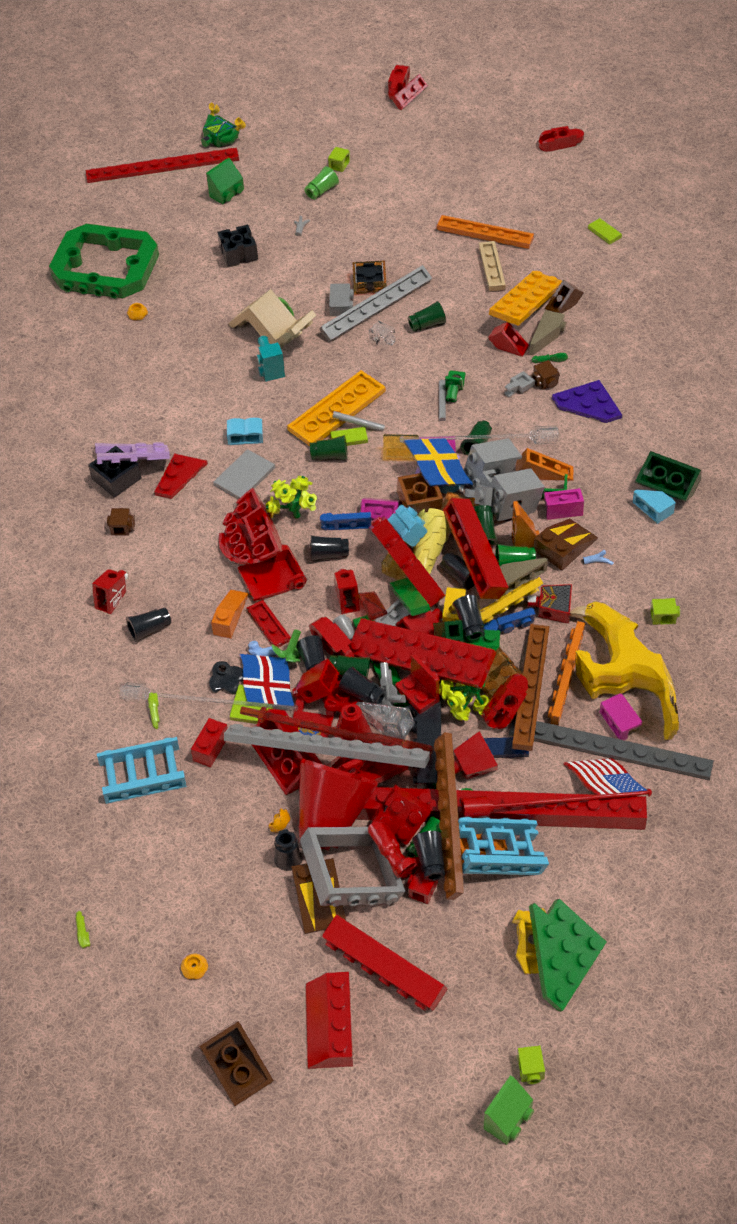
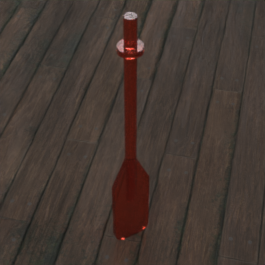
M242 706L240 709V714L258 718L259 723H264L265 720L347 739L360 740L363 743H381L384 746L398 745L406 749L420 748L423 751L430 752V757L433 753V747L427 744L378 733L354 732L267 712L266 707H261L260 710Z

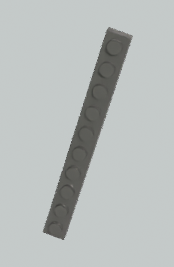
M517 716L513 717L509 736H514ZM536 722L534 741L710 781L714 760L544 722Z

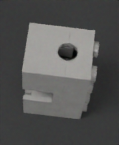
M509 438L472 445L464 467V472L471 480L474 489H476V485L493 488L490 507L491 513L497 521L512 518L513 501H517L527 515L534 513L545 488L531 468L513 472L516 461L521 459L522 455Z

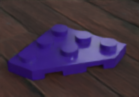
M600 380L552 394V399L559 410L576 413V415L594 418L604 423L622 418V413Z

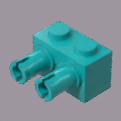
M260 336L258 338V344L260 345L258 347L259 354L257 355V361L260 365L258 367L260 377H264L265 382L285 377L283 353L279 343L270 344L267 336Z

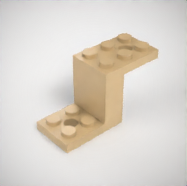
M270 289L248 305L228 324L234 328L237 325L241 327L249 321L260 336H267L270 344L278 342L280 348H282L286 343L288 344L294 338H297L303 332L302 330L309 327L313 323L312 319L316 314L311 310L296 320Z

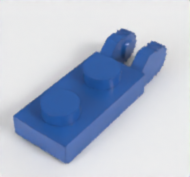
M371 512L334 515L327 513L321 514L320 522L322 530L369 529L372 518Z
M529 608L496 618L485 623L484 630H500V632L509 633L519 626L523 628L528 627L535 620L534 609Z

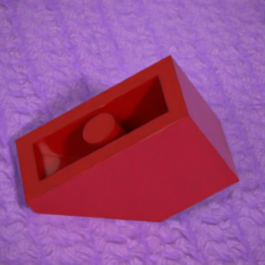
M509 322L496 326L488 337L497 349L523 357L530 346Z

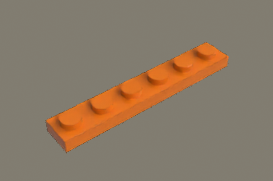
M441 215L437 224V230L527 249L530 248L534 239L533 233Z
M577 621L576 628L571 629L570 640L572 642L567 644L565 655H568V657L563 659L561 666L563 675L559 674L557 680L559 689L558 691L555 690L552 702H555L554 707L550 706L548 718H551V724L559 726L575 668L576 651L580 649L584 635V622Z

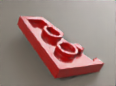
M174 453L154 494L172 499L186 486L187 482L208 465L207 460Z

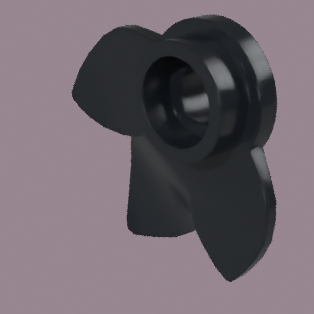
M225 661L216 662L212 668L213 675L209 680V686L213 693L223 689L235 695L239 682L243 681V669L238 666H230ZM219 668H224L226 671L221 672Z

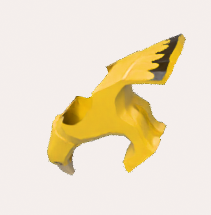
M595 601L586 606L572 609L570 612L571 617L587 622L602 635L608 644L611 661L603 665L593 662L588 651H576V675L591 698L595 699L605 693L618 695L634 688L648 690L654 693L661 701L664 720V740L673 739L679 730L675 687L661 654L651 652L635 637L634 630L638 628V624L601 602Z

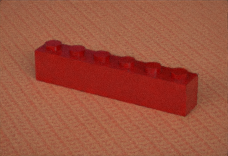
M451 498L443 511L481 599H500L509 587L470 499Z
M337 914L322 935L327 941L325 943L327 947L335 952L337 949L344 952L343 957L351 963H354L355 960L362 964L360 968L369 975H372L373 972L380 976L378 980L387 987H390L391 984L398 988L396 992L405 999H408L409 996L416 1000L414 1004L423 1011H426L427 1008L434 1011L448 990L444 984Z

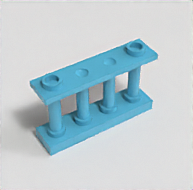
M177 737L97 753L99 765L106 766L109 786L102 787L105 803L108 804L187 787L184 771H177L174 751L180 750ZM166 753L169 774L157 776L154 755ZM146 757L149 778L137 780L134 759ZM126 761L129 782L117 784L114 763Z

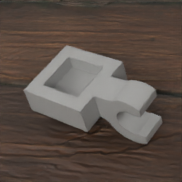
M523 371L511 378L510 383L505 386L508 391L504 394L507 397H511L518 390L523 393L535 386V380Z
M476 485V489H465V496L475 498V504L491 506L493 488Z

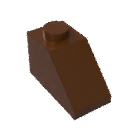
M563 280L545 309L562 314L575 306L584 292L575 285Z

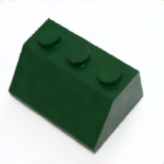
M650 451L635 483L656 491H662L666 495L687 502L694 495L701 481V469Z

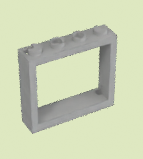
M308 827L301 837L302 849L321 906L390 905L391 903L398 902L405 893L401 878L395 876L388 860L381 855L378 846L368 833V827ZM373 846L387 887L333 888L320 847Z

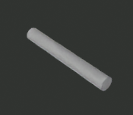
M445 380L439 381V421H446Z
M336 411L333 412L332 418L382 432L385 427L383 424Z

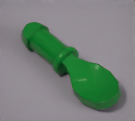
M567 353L535 355L531 360L533 363H541L547 360L564 362L568 359Z

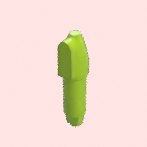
M149 693L148 703L153 727L158 729V723L160 722L157 693Z
M78 911L76 913L77 937L81 948L84 949L90 946L89 932H86L85 919L82 916V912Z

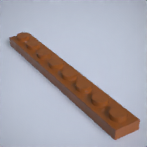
M530 624L523 676L528 680V689L526 691L527 695L517 711L512 749L533 751L550 626Z
M444 732L434 742V751H436L435 769L438 776L436 786L437 790H439L438 809L440 810L441 818L439 827L442 832V850L445 865L444 890L446 891V899L455 900L464 893L452 733Z

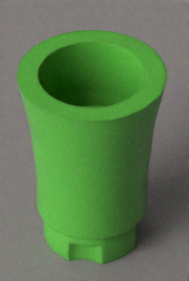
M325 166L308 183L304 191L309 198L315 200L339 184L338 176L330 167Z

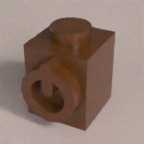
M549 360L534 365L533 373L531 374V378L535 380V386H541L543 390L555 387L560 377L559 370Z
M111 508V514L107 516V526H109L111 536H129L130 531H134L135 515H131L130 508Z

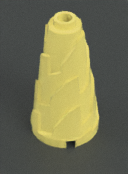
M429 508L426 513H424L425 509H423L418 515L425 521L424 527L427 529V533L423 538H420V541L413 549V554L429 574L432 572L444 543L448 540L450 533H452L444 511Z

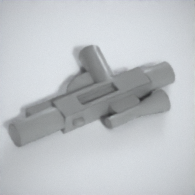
M380 663V685L386 693L383 701L378 705L377 716L385 715L386 722L390 723L394 722V703H405L406 696L398 695L396 687L392 684L391 670L388 669V663Z

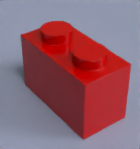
M208 718L191 747L194 762L212 767L226 743L224 741V733L228 729L227 724Z

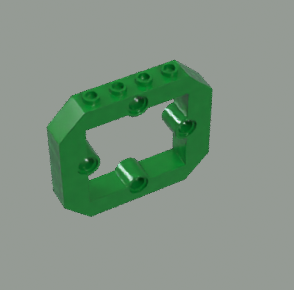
M86 223L65 233L49 265L51 277L60 289L66 292L73 291L81 294L87 293L123 299L144 290L159 257L158 245L146 231ZM84 243L105 245L111 251H118L121 248L138 250L136 255L126 258L128 273L125 279L101 276L96 272L87 274L71 271L72 268H78L83 263L80 251Z

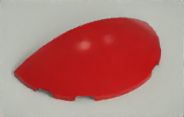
M251 488L236 501L237 507L235 510L227 513L222 522L226 526L224 533H219V546L225 557L230 561L244 565L268 560L282 552V543L269 513L266 512V508L254 488Z

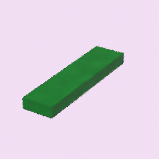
M408 578L390 583L391 590L411 616L430 611L429 604Z

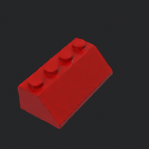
M268 709L254 726L266 730L279 729L288 733L300 732L286 711L278 709ZM252 745L285 795L300 788L301 758L322 764L315 753Z
M349 972L325 973L306 983L308 1069L353 1067Z

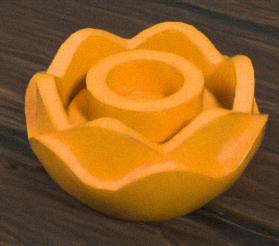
M133 303L127 310V315L131 320H142L148 314L147 308L141 303Z
M280 808L279 813L274 815L273 821L269 823L271 832L279 833L289 823L291 818L286 809Z
M197 953L187 955L181 962V971L187 979H201L208 970L206 958Z

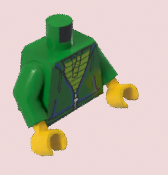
M211 102L209 104L211 113L208 114L203 127L204 138L201 139L202 145L207 147L213 144L219 148L223 145L233 144L238 138L239 130L246 127L245 122L238 117L235 119L234 125L219 115L214 116L219 113L220 108L217 104L215 106Z

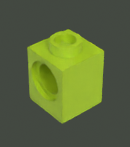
M335 147L328 157V166L332 170L343 172L350 162V150Z
M675 598L652 599L650 607L652 624H676L677 617H680V607L676 606Z
M541 1045L518 1048L517 1059L521 1082H527L530 1085L540 1083L545 1078Z

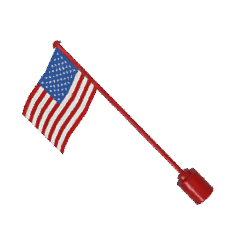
M612 758L564 762V766L573 771L583 785L595 795L493 804V801L489 800L488 796L462 798L461 807L463 817L486 818L490 817V813L494 812V808L640 795L650 797L652 790L649 788L646 790L631 777L621 764Z

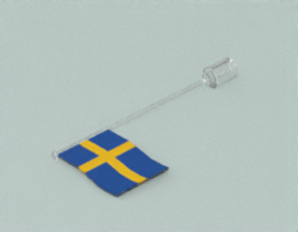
M535 426L530 434L436 437L401 436L400 442L405 443L412 453L423 478L430 486L473 485L447 440L530 437L534 444H556L559 432L557 426Z

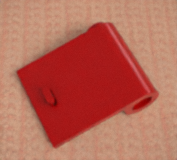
M285 544L282 545L281 553L268 560L237 567L254 601L279 595L293 589H301L307 582V578L290 547Z

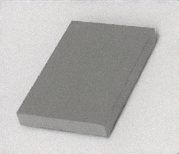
M247 449L213 483L214 486L239 499L251 488L258 486L275 469V464Z

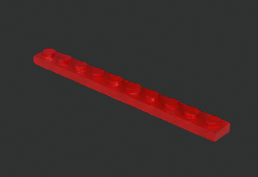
M236 147L96 169L92 168L85 171L87 183L220 164L227 158L234 162L239 161V154Z

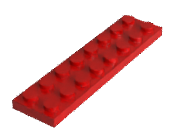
M362 618L353 635L352 643L349 645L355 657H371L370 661L388 663V666L411 671V655L415 654L418 658H422L431 671H435L440 679L480 689L484 685L496 656L494 649Z

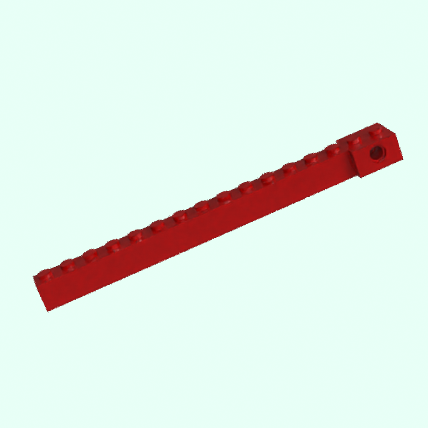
M376 787L356 820H372L380 805H385L386 797L393 788ZM402 788L431 806L430 814L424 822H427L430 817H435L438 820L441 819L440 810L438 809L439 790ZM456 790L458 820L463 818L462 798L488 796L489 800L493 801V804L591 796L594 794ZM628 796L494 808V812L490 813L488 818L536 820L537 826L645 830L647 800L646 796Z

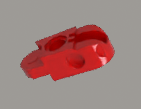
M396 65L394 70H392L388 80L390 100L408 83L410 66Z
M568 126L545 130L539 137V149L551 152L574 147L577 143L583 141L584 131L577 128L569 129Z
M321 617L309 624L311 634L321 637L322 647L330 655L355 657L349 648L352 641L336 623H333L327 617Z
M520 673L509 676L504 685L501 684L484 707L482 718L489 727L503 729L513 719L527 695L528 680ZM511 696L510 701L504 704L505 698Z

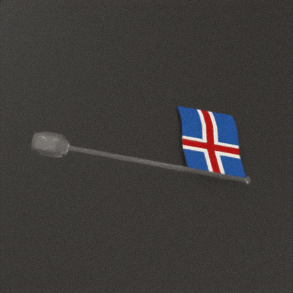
M239 654L243 664V686L247 702L157 693L158 697L298 711V706L293 703L290 692L288 663L285 658ZM126 682V684H121L119 696L125 702L145 703V700H148L149 693L154 692H150V688H147L146 684Z

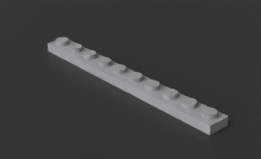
M241 724L230 725L224 733V741L425 768L430 757V752L423 751L420 748L406 749L398 745L363 743L360 740L347 741L338 737L303 735L300 732H283L279 729L266 730L261 727H244Z

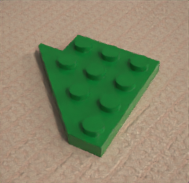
M556 899L547 913L535 903L530 904L529 912L542 997L556 1010L561 1012L567 1006L607 941L561 899Z

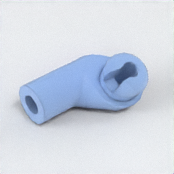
M251 641L248 644V651L252 655L269 657L277 655L273 651L272 646L262 648L257 641Z

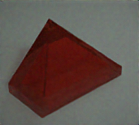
M375 591L359 593V602L369 620H374L388 614Z

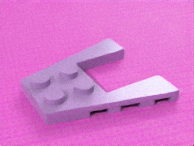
M155 442L153 445L146 443H95L97 464H102V461L118 463L122 460L170 459L169 449L162 442ZM114 446H117L125 453L106 452Z

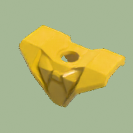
M518 910L512 921L513 924L517 925L519 942L516 958L524 974H537L539 971L535 945L528 941L529 936L533 935L530 912Z

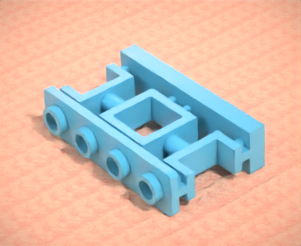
M463 817L458 820L460 838H467L469 850L466 849L461 856L462 860H464L462 864L463 874L540 875L549 865L548 858L544 857V852L533 850L531 840H534L539 834L538 830H535L538 825L536 820L490 819L488 817ZM476 834H482V840H477ZM514 835H520L521 841H516ZM493 839H505L508 851L495 850ZM479 849H485L486 855H480ZM518 850H523L524 856H519Z

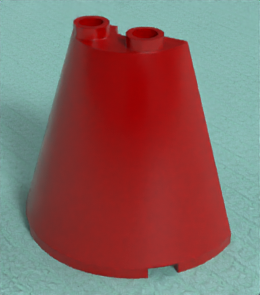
M301 758L299 841L308 827H352L377 787L378 781ZM329 846L320 848L329 851L330 847L338 849L339 846Z

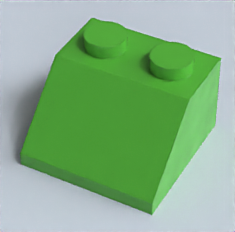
M509 1076L484 1112V1130L506 1145L511 1139L513 1141L517 1139L522 1130L520 1125L523 1121L528 1122L534 1113V1109H532L533 1099L513 1076Z

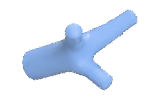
M605 550L595 555L583 557L584 564L604 562L613 565L614 562L603 557L606 554Z

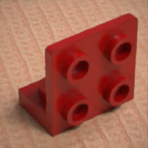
M415 654L411 655V674L395 684L397 691L401 695L406 696V700L419 714H422L439 702V676L435 671H431L422 658H418Z

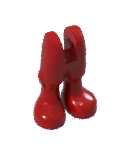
M373 822L369 825V835L378 846L381 855L388 860L397 878H405L420 867L418 857L406 858L401 853L399 842L385 822Z

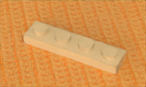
M495 241L479 243V251L489 291L505 290L506 284Z

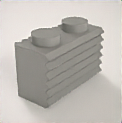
M330 284V316H339L353 307V301L350 300L354 299V289H350V284Z

